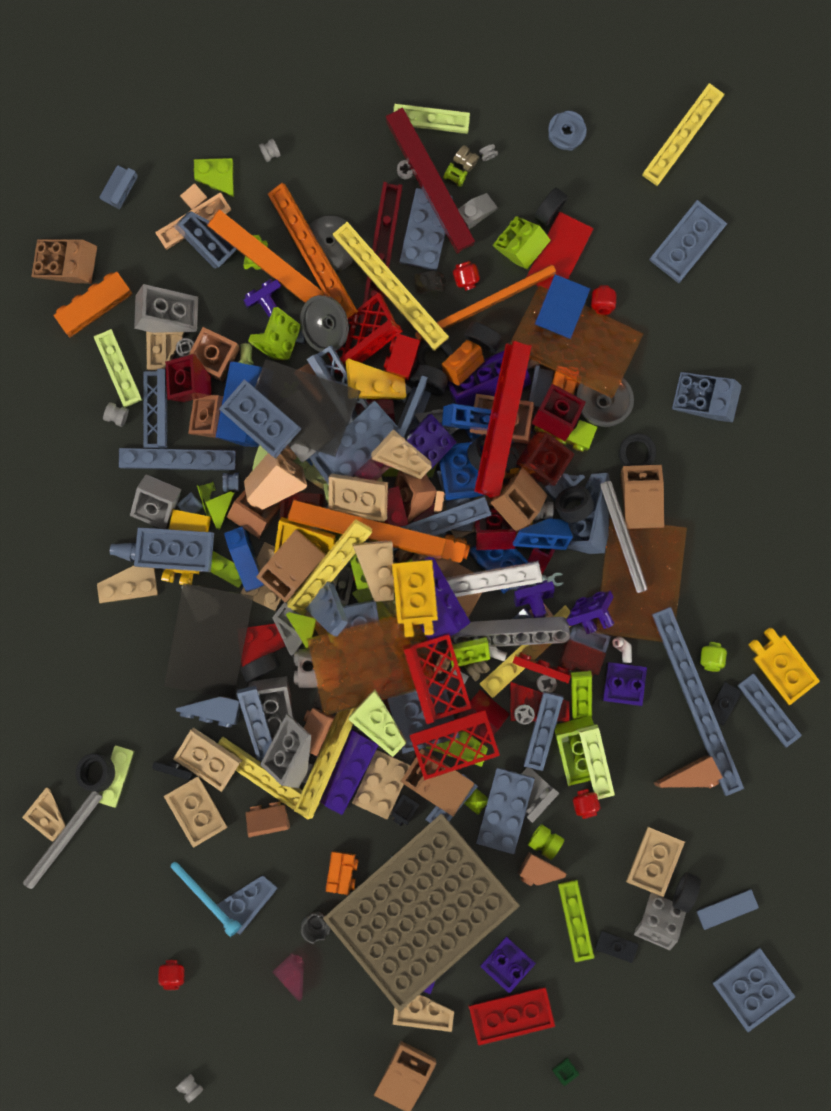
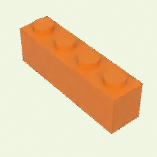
M111 272L104 277V281L90 286L88 292L74 297L72 303L58 308L53 316L65 333L72 337L130 297L132 292L118 272Z

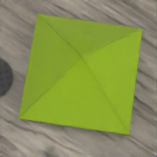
M476 788L464 804L478 815L487 805L488 798Z

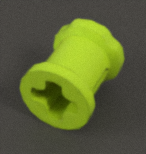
M450 163L443 179L446 180L448 178L461 187L468 171L465 170L463 172Z

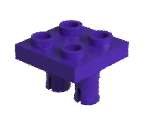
M272 279L263 283L262 289L256 292L253 289L245 294L246 299L243 301L247 309L256 303L261 304L269 318L273 308L277 307L271 295L281 288L278 280L272 281Z
M428 414L414 430L409 432L408 437L405 439L431 461L432 468L456 443L454 438L432 414Z
M543 580L540 583H536V586L529 587L525 585L517 588V591H514L515 606L519 607L528 604L531 606L534 618H545L546 610L543 600L553 597L555 590L553 581Z
M600 591L592 597L579 598L566 619L569 626L581 623L586 634H590V632L593 633L597 630V626L593 621L597 617L603 629H606L607 626L608 628L613 626L615 622L607 610L614 598L612 592L603 593V591Z
M607 662L603 701L642 706L647 667Z
M506 936L481 963L480 967L510 993L536 963Z

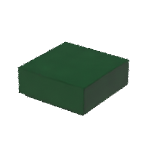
M565 1058L552 1068V1071L563 1086L580 1075L568 1058Z

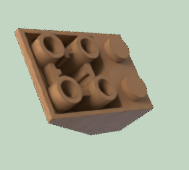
M37 239L31 277L91 284L97 246L85 240Z
M662 465L623 466L620 482L624 520L627 529L664 528Z
M521 467L502 488L500 496L495 497L490 503L511 527L518 531L528 526L539 514L547 494L529 473Z
M296 529L266 563L256 578L286 603L326 554Z
M420 750L421 754L428 756L429 753L427 751ZM430 755L429 758H431V759H433V760H435V761H437V762H439V763L441 762L439 759H437V758L434 757L433 755ZM417 756L400 781L453 817L475 784L457 771L424 780ZM421 756L422 761H423V764H424L426 758H424V757ZM428 760L425 765L427 775L435 773L439 765ZM440 766L438 771L444 770L445 768Z
M400 1041L374 1096L403 1111H411L436 1065V1058Z

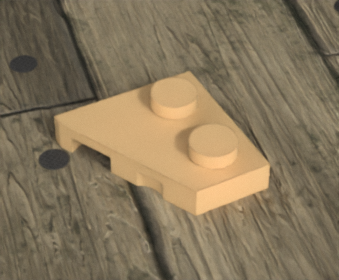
M146 331L147 370H166L165 362L173 359L176 353L177 342L183 339L184 332L152 333Z
M48 787L45 788L22 817L52 842L56 840L66 826Z

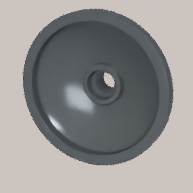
M323 216L310 223L309 227L334 271L339 272L346 269L354 261L333 237V233L348 221L337 216ZM328 238H332L334 241L333 243L329 244L326 242V240Z
M327 295L314 296L304 304L300 314V326L308 344L319 352L332 345L335 351L339 350L345 344L349 331L348 319L342 306L334 298Z
M610 371L591 373L582 380L576 393V397L586 401L581 412L582 416L590 423L602 427L615 426L623 422L631 413L634 404L633 391L628 382L620 375ZM599 402H605V406H602Z

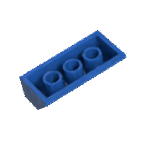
M230 362L222 405L244 379L269 400L274 371L259 366ZM220 411L216 438L242 446L259 447L255 440Z

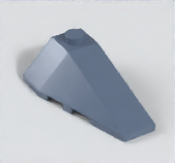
M608 473L591 474L585 488L588 489L592 497L594 509L584 520L568 523L573 538L567 549L587 554L605 553L609 535V510L600 484L609 481Z

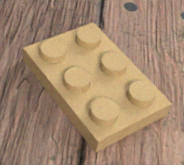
M337 474L329 476L330 510L385 522L387 519L388 482Z
M264 542L257 557L260 571L275 554V546ZM266 585L246 592L243 587L240 594L274 611L277 610L281 598Z
M194 727L190 730L173 758L221 792L242 761Z
M377 749L352 804L388 819L404 785L400 781L411 765Z
M199 776L164 796L193 848L228 827Z
M647 827L626 882L664 897L685 842Z

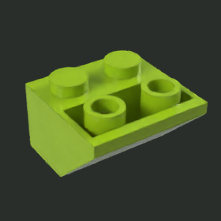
M516 216L498 237L493 246L516 265L528 269L551 239L539 225Z

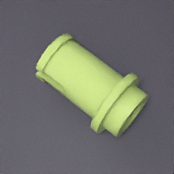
M248 343L241 344L240 361L238 363L253 365V345Z

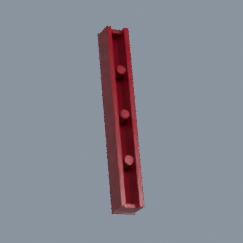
M401 108L387 115L386 123L455 252L458 254L467 247H472L475 240L406 112Z
M383 182L372 250L389 268L402 195V185ZM369 276L367 277L363 304L377 293H380L383 299L385 297L384 293ZM379 301L373 305L372 311L378 312ZM364 313L361 314L360 323L364 321ZM370 315L368 324L374 325L376 315ZM367 327L365 335L369 336L373 328Z

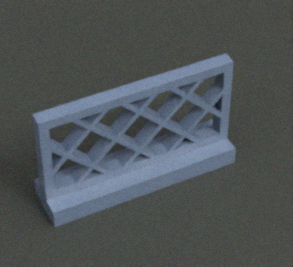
M422 376L418 387L413 386L397 425L400 429L398 434L404 439L408 437L411 430H414L419 425L418 420L414 416L417 413H424L431 396L430 392L425 391L428 377Z

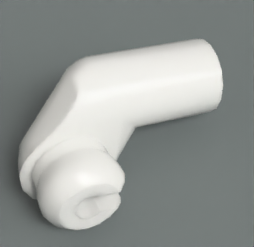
M623 637L614 638L612 644L622 652V663H632L631 644Z
M489 647L490 657L505 661L507 652L498 650L497 647Z

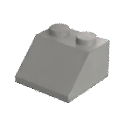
M145 475L136 489L130 516L160 529H167L172 511L177 506L181 489Z

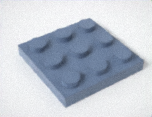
M435 683L431 684L428 689L429 693L437 696L441 686ZM416 689L387 696L393 720L406 739V744L401 748L403 754L415 751L409 736L410 734L455 720L454 715H449L434 720L433 723L426 724ZM444 689L440 698L449 702L447 691ZM437 701L434 707L436 714L444 712L447 705ZM455 733L449 734L448 736L453 738ZM457 733L455 739L460 738L459 733ZM445 736L440 737L436 744L450 741V739ZM422 743L417 746L418 749H422L431 745Z
M760 948L754 950L712 982L747 1032L795 998Z

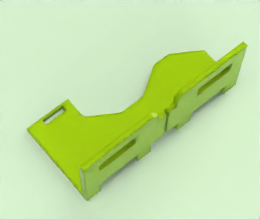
M213 482L202 486L197 485L206 516L209 517L211 515L206 503L204 505L203 499L205 502L211 500V492L216 490L213 488Z

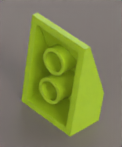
M591 716L556 724L554 729L568 786L591 781L578 730L594 726Z

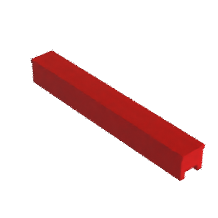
M513 341L512 345L508 343L505 345L474 492L487 495L490 498L500 496L532 347L517 341Z

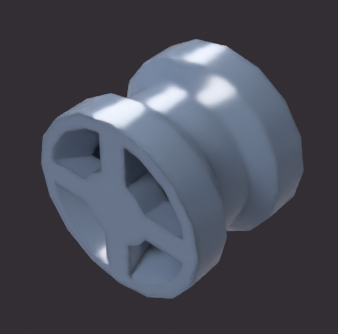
M223 473V492H228L229 490L239 492V473H234L233 475Z

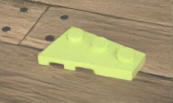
M376 690L348 718L349 721L392 757L406 744L405 737Z

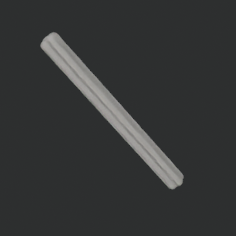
M603 482L600 486L636 591L638 593L644 592L648 587L612 482Z
M91 792L23 882L26 887L34 888L102 799V795L99 792Z

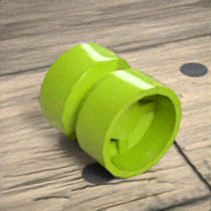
M540 824L529 840L528 846L536 851L541 850L543 856L552 860L560 850L565 839L556 833L551 834L550 829Z

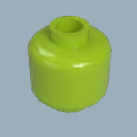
M710 642L709 646H704L701 651L700 664L705 667L704 670L719 672L720 669L724 668L727 650L722 648L720 643Z

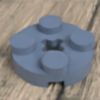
M573 111L556 114L549 123V140L559 149L574 150L582 144L586 136L587 130L583 118ZM569 126L572 133L566 135L562 128Z

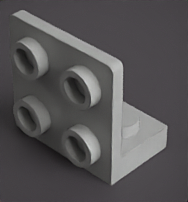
M527 767L521 774L534 777L535 780L525 816L533 823L559 793L534 770Z
M651 893L643 919L636 927L634 935L667 950H671L678 942L686 912L674 908L672 905L673 901Z

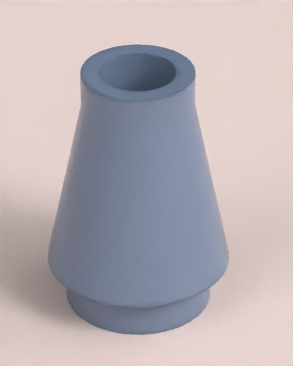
M135 543L111 544L110 555H115L130 562L135 560Z

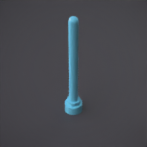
M173 862L171 868L224 924L223 927L228 936L232 937L242 927L239 922L229 919L177 862Z

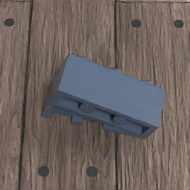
M192 211L186 213L173 227L213 268L220 267L236 248L207 226L209 220Z

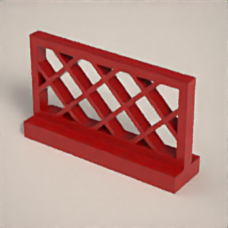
M380 293L370 298L357 309L358 312L348 318V325H351L345 348L341 347L339 351H343L340 360L345 367L347 359L363 363L403 332L400 325L395 322ZM379 301L378 312L372 311L373 305ZM364 313L363 323H357L358 317ZM371 314L376 315L374 325L368 324ZM386 316L388 321L380 326L381 317ZM356 326L362 327L359 336H354ZM367 327L373 328L372 333L364 337ZM352 339H357V345L350 349ZM327 353L328 356H329V358H330V360H331V362H332V361H333V357L331 356L330 353ZM335 369V373L343 377V373Z
M449 633L416 644L403 646L426 724L472 709ZM443 640H447L448 643L445 653L435 649L437 643ZM426 647L430 649L426 659L418 656L417 648ZM433 651L443 656L438 666L428 661ZM445 658L452 660L454 663L450 672L441 668ZM426 664L436 668L431 678L423 673ZM439 670L448 674L444 684L434 680ZM451 676L459 680L456 690L446 686ZM432 682L441 686L437 696L429 693L428 689ZM444 689L454 693L449 702L440 698ZM456 695H459L465 699L466 705L457 707L452 703ZM437 701L447 705L444 712L436 714L434 707Z
M485 710L409 735L424 780L500 756ZM482 723L486 724L488 730L484 738L473 733L476 726ZM473 727L472 731L467 730V728ZM464 730L470 733L465 744L455 739L458 731ZM452 733H455L454 736H453V738L450 737V736H448V735H449V734H452ZM488 734L490 736L491 741L486 739ZM472 735L482 739L478 750L467 745ZM445 736L451 740L447 750L436 745L440 737ZM453 741L464 746L459 757L448 752ZM485 741L493 745L495 753L485 755L480 752ZM422 743L431 745L432 748L428 756L421 754L417 745ZM434 747L445 752L440 763L429 758ZM465 748L476 752L473 760L466 761L461 758ZM447 754L457 758L453 767L449 768L442 764ZM421 756L424 757V758H426L424 764H423V761H422ZM428 760L439 765L435 773L427 775L425 770ZM459 760L465 762V763H462V764L457 765L458 762H459ZM440 766L445 768L444 770L438 771Z

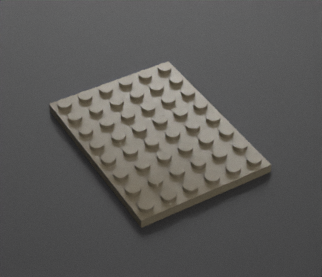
M440 814L328 913L323 920L400 1012L512 914L520 904L446 817Z

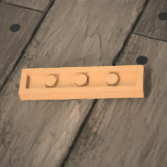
M220 192L191 211L210 221L218 209L226 214L231 211V208ZM183 216L155 232L166 250L185 239L173 227Z

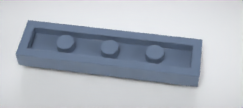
M754 673L737 685L784 747L787 748L802 736Z
M257 686L237 690V696L257 760L262 761L273 739Z
M543 691L524 760V767L543 771L563 695Z

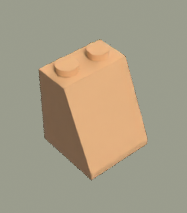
M267 453L244 480L248 503L254 507L258 506L263 510L305 489L307 482L303 467L282 453L276 459Z

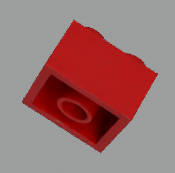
M401 334L397 335L396 339H392L389 348L391 357H386L384 371L405 378V383L408 384L417 358L420 340Z

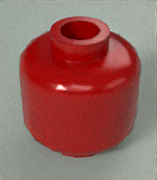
M466 261L455 265L456 268L453 270V276L457 287H464L465 291L475 288V284L480 281L476 264Z
M601 285L599 288L594 289L591 297L592 309L599 315L610 314L616 308V292L607 285Z
M589 789L577 791L578 795L572 799L576 815L582 816V819L596 816L597 812L601 809L597 794L589 792Z
M167 960L166 964L159 967V985L163 986L164 990H178L179 986L184 984V966L177 964V960Z

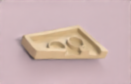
M392 430L371 453L373 460L419 479L432 468L431 461L395 430Z
M379 541L352 544L373 600L375 602L394 600L393 542Z
M132 566L97 583L99 603L158 595L155 568Z
M420 994L402 1011L399 1012L396 1007L394 1008L393 1025L452 1032L454 1010Z

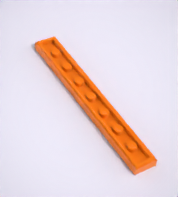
M281 183L270 191L268 196L323 293L334 298L342 306L348 319L358 311L284 183Z
M220 209L217 210L208 222L207 226L271 277L278 280L281 285L304 303L314 296L325 295L322 290Z
M551 265L436 323L442 330H445L554 276L556 270ZM418 332L415 333L417 340H420V342L424 340Z
M295 500L288 516L289 521L344 534L353 521L357 519L372 528V533L366 539L367 541H392L394 548L441 559L446 543L444 538Z

